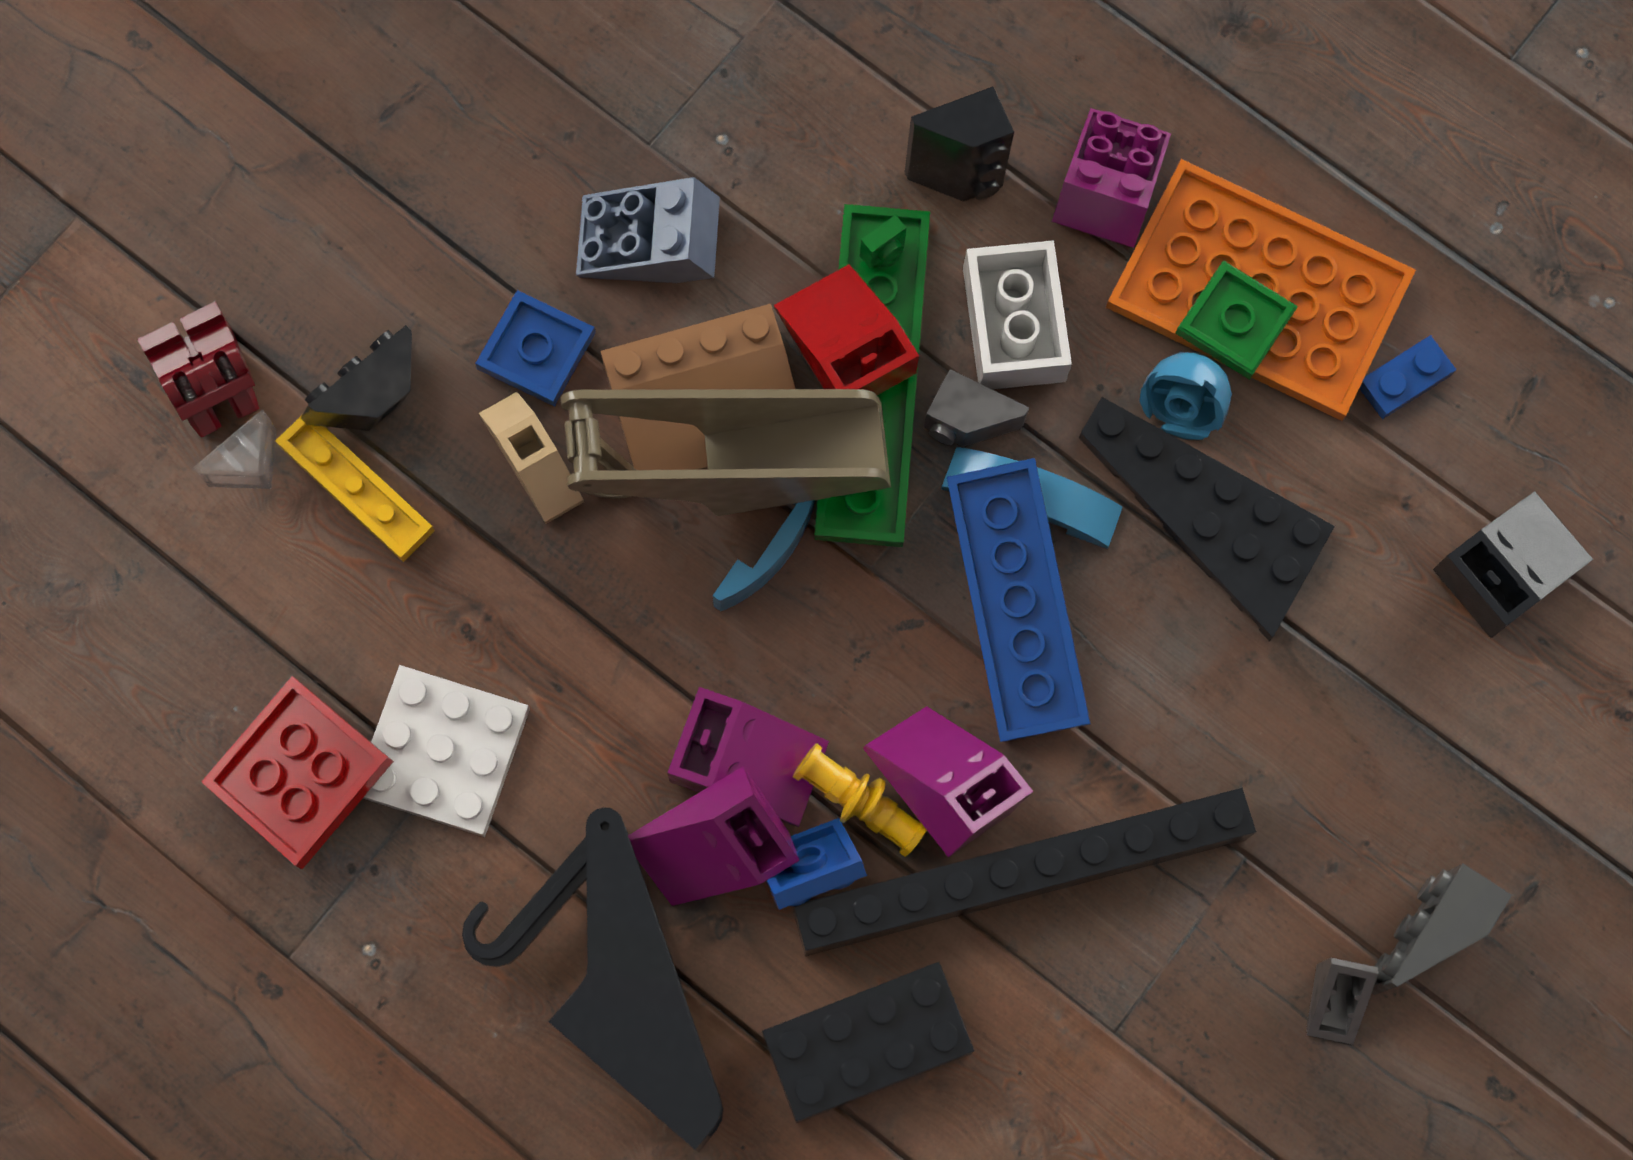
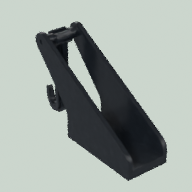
M599 808L592 812L587 819L586 837L492 943L483 944L476 937V930L489 911V906L485 902H479L472 909L463 925L462 938L464 946L470 956L484 966L501 967L511 964L523 954L587 880L588 965L586 976L580 986L549 1020V1023L695 1151L699 1152L717 1131L722 1122L724 1109L623 819L612 808Z

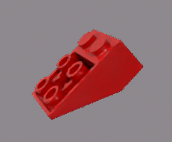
M850 264L774 305L775 311L824 389H864L879 395L917 373L919 354L897 319Z

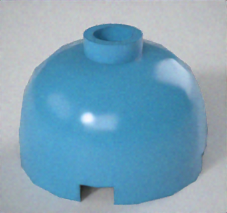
M1179 352L1162 359L1154 367L1141 388L1139 401L1145 415L1149 419L1154 414L1157 419L1166 423L1160 428L1163 431L1183 439L1201 440L1207 438L1211 431L1216 429L1218 431L1222 427L1228 414L1232 392L1227 374L1217 363L1193 352Z

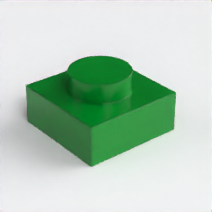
M894 215L861 239L860 257L870 269L881 261L884 264L891 262L903 251L907 227L897 215Z

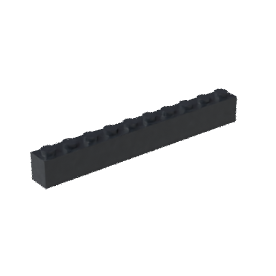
M1243 788L807 901L804 904L793 906V913L806 957L1246 841L1256 833V829Z

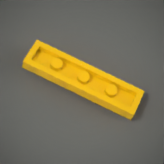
M300 416L275 440L277 445L402 562L435 531L428 521L326 427L306 425Z

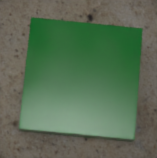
M1223 260L1177 328L1175 334L1250 380L1298 306Z

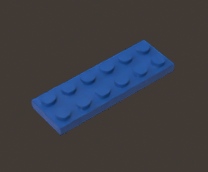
M1035 458L948 476L947 482L1000 742L1091 725Z

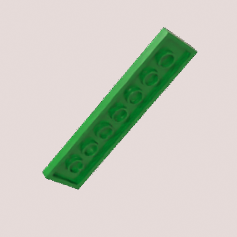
M844 204L839 269L848 264L851 265L897 319L919 354L930 211ZM897 215L907 227L905 244L903 245L904 249L891 262L884 264L881 261L870 269L860 257L861 239L891 217ZM917 373L877 395L882 405L891 487L818 499L814 540L903 548Z

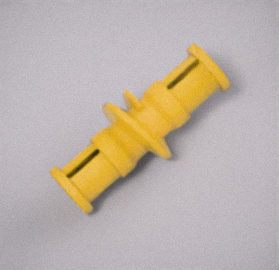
M816 743L803 758L793 777L798 781L803 778L823 792L824 797L831 802L840 804L843 807L839 820L841 823H845L855 815L860 821L865 822L866 826L876 834L879 832L900 847V854L905 857L910 854L926 832L923 824L899 808L898 804L891 798L882 796L886 785L885 780L877 778L868 784L870 777L868 773L864 774L861 779L857 778L853 771L846 766H840L822 753V746Z

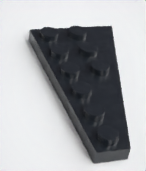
M1102 397L1081 431L1079 439L1114 476H1118L1136 495L1135 499L1145 509L1148 508L1162 522L1165 531L1209 578L1213 577L1232 597L1230 600L1241 612L1244 610L1260 627L1259 631L1270 642L1335 526Z

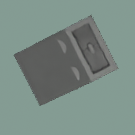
M1463 863L1449 871L1443 869L1436 878L1431 875L1417 895V899L1422 902L1413 916L1407 914L1394 933L1393 937L1399 940L1390 955L1384 953L1374 966L1378 967L1379 974L1372 994L1376 995L1398 987L1489 935L1512 894Z

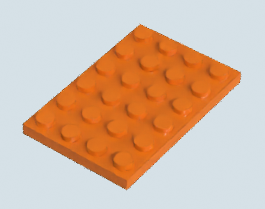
M1181 159L1105 308L1218 361L1175 333L1224 260L1298 306L1251 378L1343 421L1416 269Z

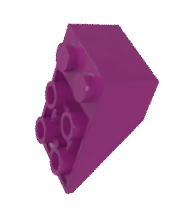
M1090 108L1064 180L1052 222L1134 248L1171 133L1159 130L1153 125L1140 124L1118 117L1112 112H1102Z
M699 687L667 774L670 783L701 792L744 766L780 820L799 827L813 785L803 778L799 781L796 780L793 774L803 758L816 743L822 746L821 752L825 754L829 741L747 703Z
M927 706L863 747L864 751L948 857L1009 816L1033 792L1004 754Z
M744 766L628 835L637 860L671 906L760 885L800 861L789 831Z

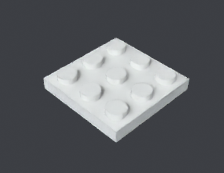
M399 665L371 741L394 762L363 799L485 837L529 714V706Z

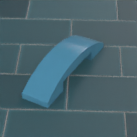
M956 447L941 489L949 491L948 476L1018 461L983 451ZM1037 467L1048 521L1066 528L1067 535L1108 549L1123 507L1079 483Z
M815 500L794 503L796 506L753 569L737 559L713 594V605L716 609L723 611L747 599L762 588L783 567L794 552L807 528Z

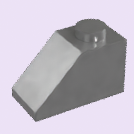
M950 369L926 413L924 428L929 430V434L935 440L943 444L952 445L954 442L964 447L1022 429L1029 407Z

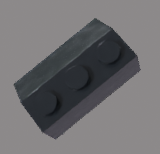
M992 86L911 116L904 171L908 180L963 202L975 197L977 200L989 198L1003 187L1014 130L994 87Z

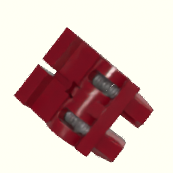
M216 301L180 318L188 334L184 338L175 323L172 322L137 339L182 421L187 419L200 437H204L222 427L212 406L228 399L238 419L259 409L255 391L252 388L255 386L254 379L234 333Z

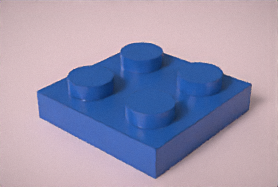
M517 290L475 364L477 370L555 407L596 333L595 328Z
M839 818L791 836L800 861L766 880L779 910L788 906L804 904L813 896L832 889L848 887L855 880L867 876L863 861Z

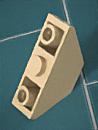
M518 392L479 413L545 524L584 503V499L579 491H573L568 488L567 477L570 473L536 414Z

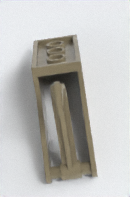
M573 390L561 396L562 408L569 410L570 421L565 422L567 457L568 461L573 463L574 473L569 475L567 480L568 488L573 491H581L595 497L610 499L636 496L698 502L705 505L716 516L891 487L882 405L877 395L869 390ZM593 413L693 425L705 435L708 469L636 470L600 437L599 421L593 418Z

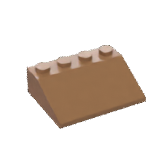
M771 304L601 351L610 390L795 389L784 343ZM618 416L630 458L636 470L708 469L705 435L697 427L684 423Z

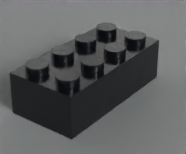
M940 962L762 1031L796 1124L969 1056L974 1052Z

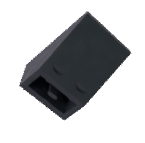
M1534 491L1448 554L1433 570L1488 636L1493 638L1591 562L1593 558Z

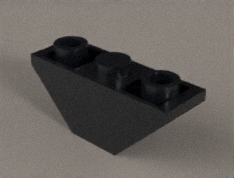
M406 325L394 335L390 330H387L371 344L369 348L373 352L362 361L358 356H355L338 371L337 374L341 378L330 387L324 382L315 388L305 398L308 406L301 416L304 423L314 426L370 431L399 407L409 394L411 387L412 331Z

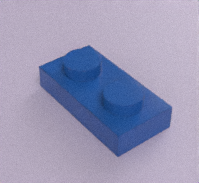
M1430 335L1365 376L1359 389L1383 420L1452 376L1457 369Z

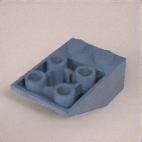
M695 177L583 195L576 276L579 278L668 283L714 278L720 197Z

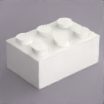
M1054 240L967 249L963 273L978 383L990 389L1066 382L1072 362Z

